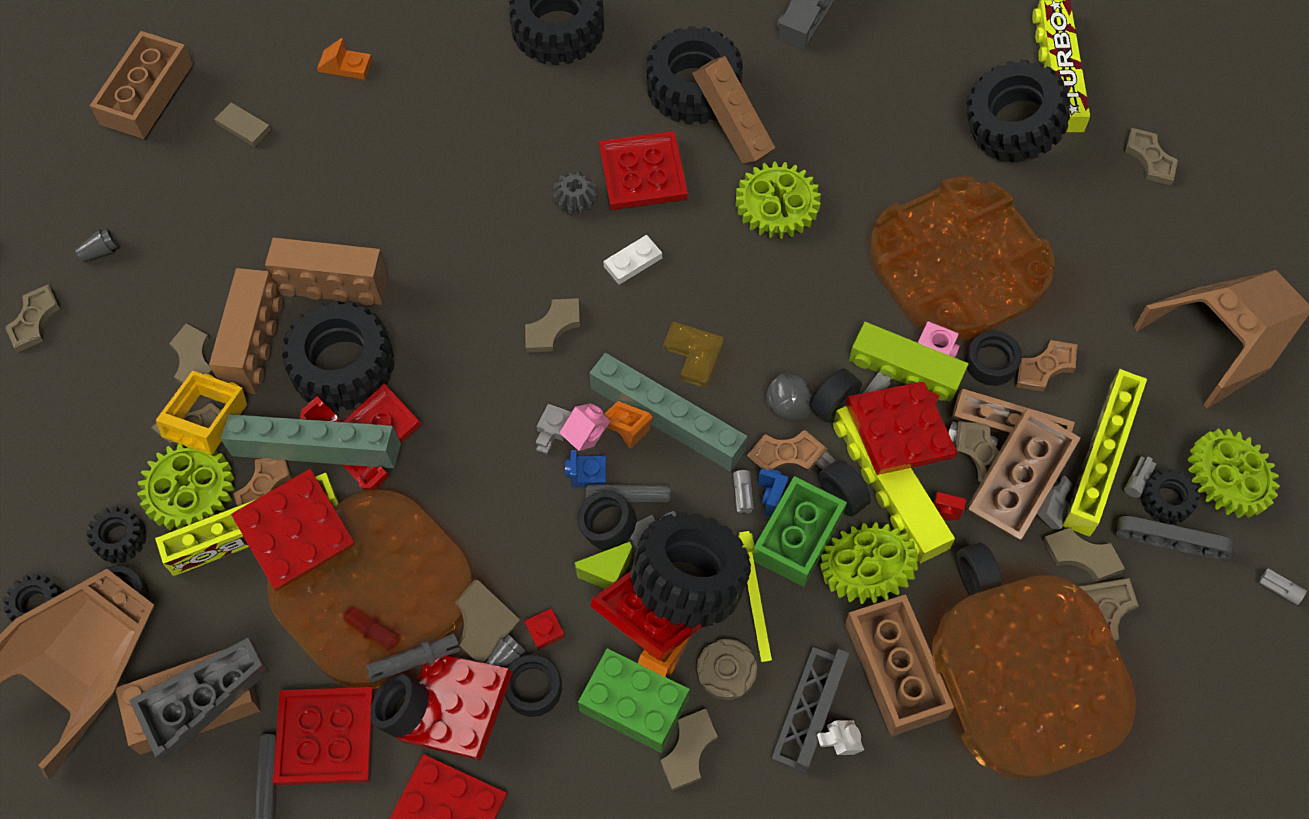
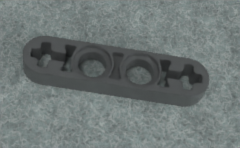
M1132 516L1120 517L1117 521L1116 535L1124 540L1215 560H1228L1233 556L1234 542L1228 537Z

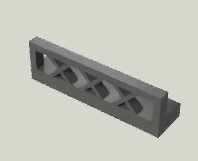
M812 647L771 761L803 774L807 773L818 743L817 734L822 732L849 656L848 652L838 649L836 655ZM815 657L833 663L829 673L820 677L817 676L813 668ZM811 674L813 680L807 682L808 676ZM826 680V683H825V686H824V689H823V687H822V685H821L820 682ZM816 684L821 694L820 700L807 705L802 694L803 690ZM799 701H801L803 707L797 709ZM817 707L813 716L810 710ZM806 712L811 722L810 727L797 733L792 723L793 717ZM789 728H790V730H791V732H792L793 735L790 736V737H788V738H786L787 733H788ZM807 735L804 744H802L800 738ZM796 741L801 751L797 762L780 755L784 744Z

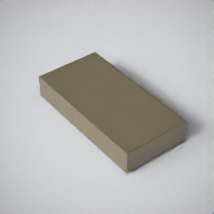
M230 103L214 119L218 126L253 147H256L271 131L269 124L233 103Z

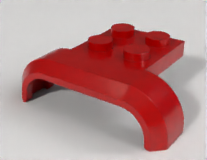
M385 384L375 391L344 421L318 396L301 410L300 416L302 420L393 426L400 443H403L422 425ZM343 465L360 484L358 486L367 491H375L391 476L381 466Z

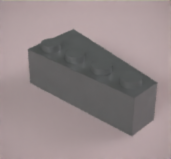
M791 0L786 13L780 16L777 23V28L779 29L778 40L805 50L836 0Z
M246 638L130 699L129 702L155 758L164 762L169 760L265 676L269 670L256 644L250 638Z

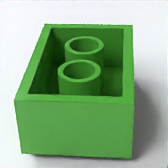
M794 476L754 546V562L805 587L825 547L828 545L843 517L847 502Z
M607 648L578 701L579 711L662 753L677 724V720L689 701L690 689Z

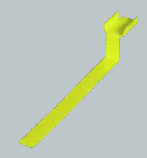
M749 531L740 532L738 537L742 540L743 547H746L751 563V572L747 585L761 662L771 661L772 658L753 559V549L755 546L753 534L749 533Z

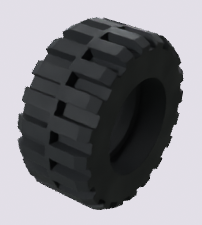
M603 0L509 1L513 39L517 43V47L522 52H525V55L532 59L537 58L538 62L546 64L547 61L551 62L552 65H559V62L573 63L574 59L580 60L586 57L587 52L590 54L596 48V44H599L602 39V33L604 32ZM554 11H564L575 15L571 19L559 23H551L539 19L541 16Z
M688 26V29L682 30V27L675 29L672 34L668 32L661 37V41H656L647 57V93L651 98V103L655 108H660V113L668 117L670 115L671 119L677 122L682 120L686 121V124L693 125V122L705 124L710 119L713 121L717 120L698 83L683 81L676 77L675 74L689 68L699 69L711 60L726 56L740 84H742L743 62L738 48L734 46V43L728 37L723 38L722 33L716 30L712 32L707 27L696 29L695 26Z
M1012 60L1006 62L1004 66L1000 67L997 65L991 68L992 71L989 74L985 72L979 78L980 83L976 82L971 88V93L967 98L968 107L966 109L973 139L976 140L977 146L981 150H986L987 155L993 158L999 156V159L1009 162V159H1014L1015 162H1022L1024 158L1030 157V160L1037 158L1041 152L1047 153L1052 149V144L1057 145L1061 141L1062 134L1066 133L1069 126L1070 109L1064 81L1060 75L1056 74L1054 69L1049 66L1044 68V64L1037 61L1030 63L1029 60H1020V62L1014 63ZM1016 101H1032L1041 106L1036 113L1021 121L1009 122L996 117L1003 107Z
M333 301L331 305L324 306L322 303L315 306V310L311 312L307 310L301 314L302 319L299 321L296 319L290 326L292 332L288 331L283 340L285 343L282 347L283 364L295 390L300 393L305 401L311 402L318 396L333 411H339V407H345L346 410L354 409L355 404H362L381 385L388 384L390 380L389 373L394 368L393 349L381 319L376 314H371L370 309L365 306L357 308L356 303L348 301L345 304H341L340 301ZM353 342L363 347L359 357L345 368L324 370L315 366L319 354L332 344Z
M679 512L676 516L672 514L663 516L661 520L657 519L649 524V527L641 535L631 565L630 578L634 585L633 589L638 598L642 597L641 602L648 610L651 608L654 610L655 616L660 619L663 617L669 619L671 624L678 626L681 623L686 624L687 628H695L697 625L702 627L711 626L714 624V621L716 624L720 623L736 610L749 580L751 572L750 557L746 547H743L742 540L738 535L734 536L732 529L728 526H721L718 524V520L710 518V520L703 518L702 514L694 513L693 515H687V512ZM672 562H684L697 566L709 577H697L684 573L675 567Z

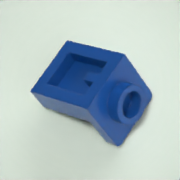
M571 450V460H565V476L571 477L572 487H586L589 484L606 485V456H577V450Z
M761 469L758 485L766 487L762 503L766 504L765 515L771 517L787 490L788 477L774 469Z

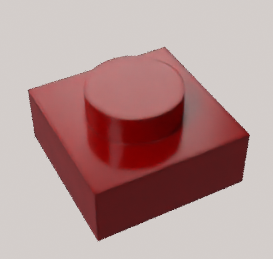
M937 492L933 504L943 520L959 521L965 508L966 499Z
M552 608L524 621L537 650L565 638Z

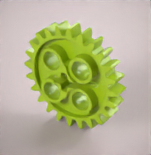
M775 161L772 168H769L763 163L761 171L753 167V175L746 173L745 180H740L739 188L736 190L735 205L738 207L737 214L743 215V224L750 222V230L758 227L759 235L768 231L769 238H772L774 233H778L780 239H783L784 233L787 232L790 237H793L795 229L799 233H803L804 226L810 228L812 220L817 219L821 193H818V184H813V177L805 178L806 170L799 173L796 172L797 165L788 169L787 162H784L782 167H778Z
M1217 429L1213 433L1209 431L1194 443L1195 446L1190 449L1193 455L1188 458V461L1194 465L1188 471L1196 474L1192 482L1200 483L1201 487L1198 489V492H1206L1208 494L1206 501H1216L1215 509L1218 510L1224 506L1226 515H1230L1235 511L1237 518L1244 514L1250 518L1254 514L1259 515L1274 503L1272 500L1278 496L1275 490L1280 487L1274 480L1279 475L1271 472L1270 469L1275 464L1266 462L1265 459L1268 458L1269 454H1261L1259 452L1261 445L1258 444L1254 447L1251 445V437L1243 440L1241 432H1237L1233 436L1230 429H1227L1225 432Z
M179 443L175 451L167 446V454L165 456L157 452L158 461L147 462L151 467L150 471H141L146 480L138 481V485L142 490L137 495L143 500L140 505L150 519L154 518L158 526L164 524L168 530H171L174 525H176L177 529L185 527L186 524L191 525L207 517H212L215 515L214 512L216 510L225 511L226 509L221 503L222 501H231L232 499L226 492H231L235 489L231 483L235 478L229 472L232 468L228 462H225L226 459L223 454H218L216 450L210 455L190 447L184 448ZM189 465L188 468H186L183 471H180V469L183 466ZM212 478L209 483L202 485L203 481ZM171 487L167 493L161 494L164 489ZM193 501L192 505L183 508L187 502Z
M877 522L874 523L872 528H868L863 523L861 530H857L852 526L850 534L841 531V539L832 538L833 546H826V554L821 555L822 563L820 566L825 584H829L830 591L837 590L839 598L847 594L849 602L859 597L861 604L865 602L866 598L870 597L873 603H876L877 596H882L885 600H888L889 592L899 595L898 587L908 588L907 579H915L914 571L918 570L917 561H919L914 541H909L907 533L901 535L900 528L890 531L889 524L879 529Z

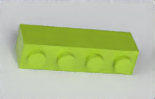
M864 322L856 338L849 361L862 369H870L877 373L881 372L884 376L888 375L890 379H895L906 385L924 381L929 391L940 395L938 400H946L951 403L969 364L867 322Z

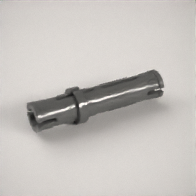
M452 633L449 636L429 643L426 640L421 642L418 647L370 664H365L371 684L423 664L432 665L435 663L434 660L460 652L459 646H456L459 645L456 636Z

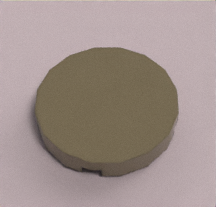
M717 640V642L705 647L698 658L697 676L699 683L708 694L717 699L733 700L741 698L750 691L756 681V659L752 655L751 650L737 640Z

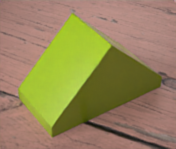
M628 542L575 562L577 577L606 589L625 575L633 558L632 545Z

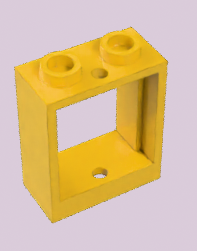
M192 370L156 419L161 437L212 455L222 441L220 438L228 415H240L247 406L243 388L233 382L227 383L216 379L210 374H201ZM200 395L226 404L209 428L183 419Z

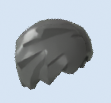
M786 372L781 373L769 385L766 403L778 417L797 421L806 419L813 411L810 405L815 394L804 378Z

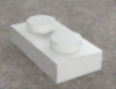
M645 235L604 260V268L620 285L662 259V252Z

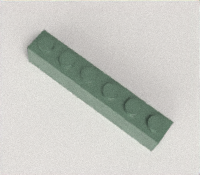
M604 353L590 371V387L592 390L614 403L620 401L651 413L653 417L651 425L728 471H732L746 451L747 435L609 354Z
M231 414L228 415L220 438L230 454L236 457L271 458L276 460L368 467L381 466L383 468H395L401 446L393 426Z

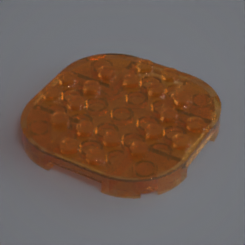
M959 176L943 180L939 188L901 206L895 203L888 207L875 223L869 246L870 260L875 272L907 317L921 330H924L929 321L959 333L957 340L977 337L979 334L990 331L1034 308L1045 296L1052 281L1055 268L1054 254L1046 238L1039 240L1012 205L1014 202L1013 196L994 182L988 180L986 184L973 181L972 176Z
M388 490L361 492L350 496L334 507L355 546L277 592L268 580L269 604L280 624L326 677L347 688H380L392 676L371 684L365 664H370L418 647L421 642L426 640L429 643L441 639L450 631L454 633L464 622L462 612L455 602L473 582L469 564L459 547L417 503L400 493Z
M1033 576L971 595L949 609L940 620L942 622L937 634L934 635L932 645L934 667L937 674L942 673L965 730L961 737L966 747L985 768L989 766L1001 773L1002 777L1009 779H1034L1111 752L1129 734L1136 712L1135 691L1131 678L1100 608L1079 586L1055 576Z

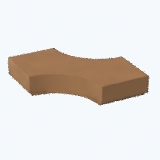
M1050 340L1047 349L1041 355L1034 358H1022L1017 370L1016 387L1044 392L1048 380L1053 376L1065 372L1073 373L1076 368L1078 344Z
M804 430L796 437L787 440H777L765 434L747 456L765 470H776L785 465H798L810 471L828 449Z
M271 458L256 459L255 472L252 479L245 487L234 493L237 507L260 498L284 482L292 479L287 461Z

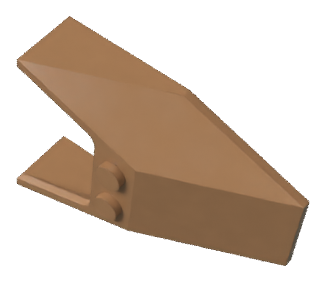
M1277 270L1197 287L1146 305L1134 328L1138 332L1180 305L1204 302L1243 343V350L1204 403V407L1208 409L1270 370L1309 316V303Z
M108 569L101 571L16 618L0 634V684L14 676H24L65 707L71 714L59 743L38 765L48 780H50L113 696L154 609L153 603Z

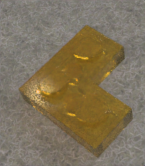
M672 321L663 343V349L687 356L680 374V380L706 388L723 346L724 337Z

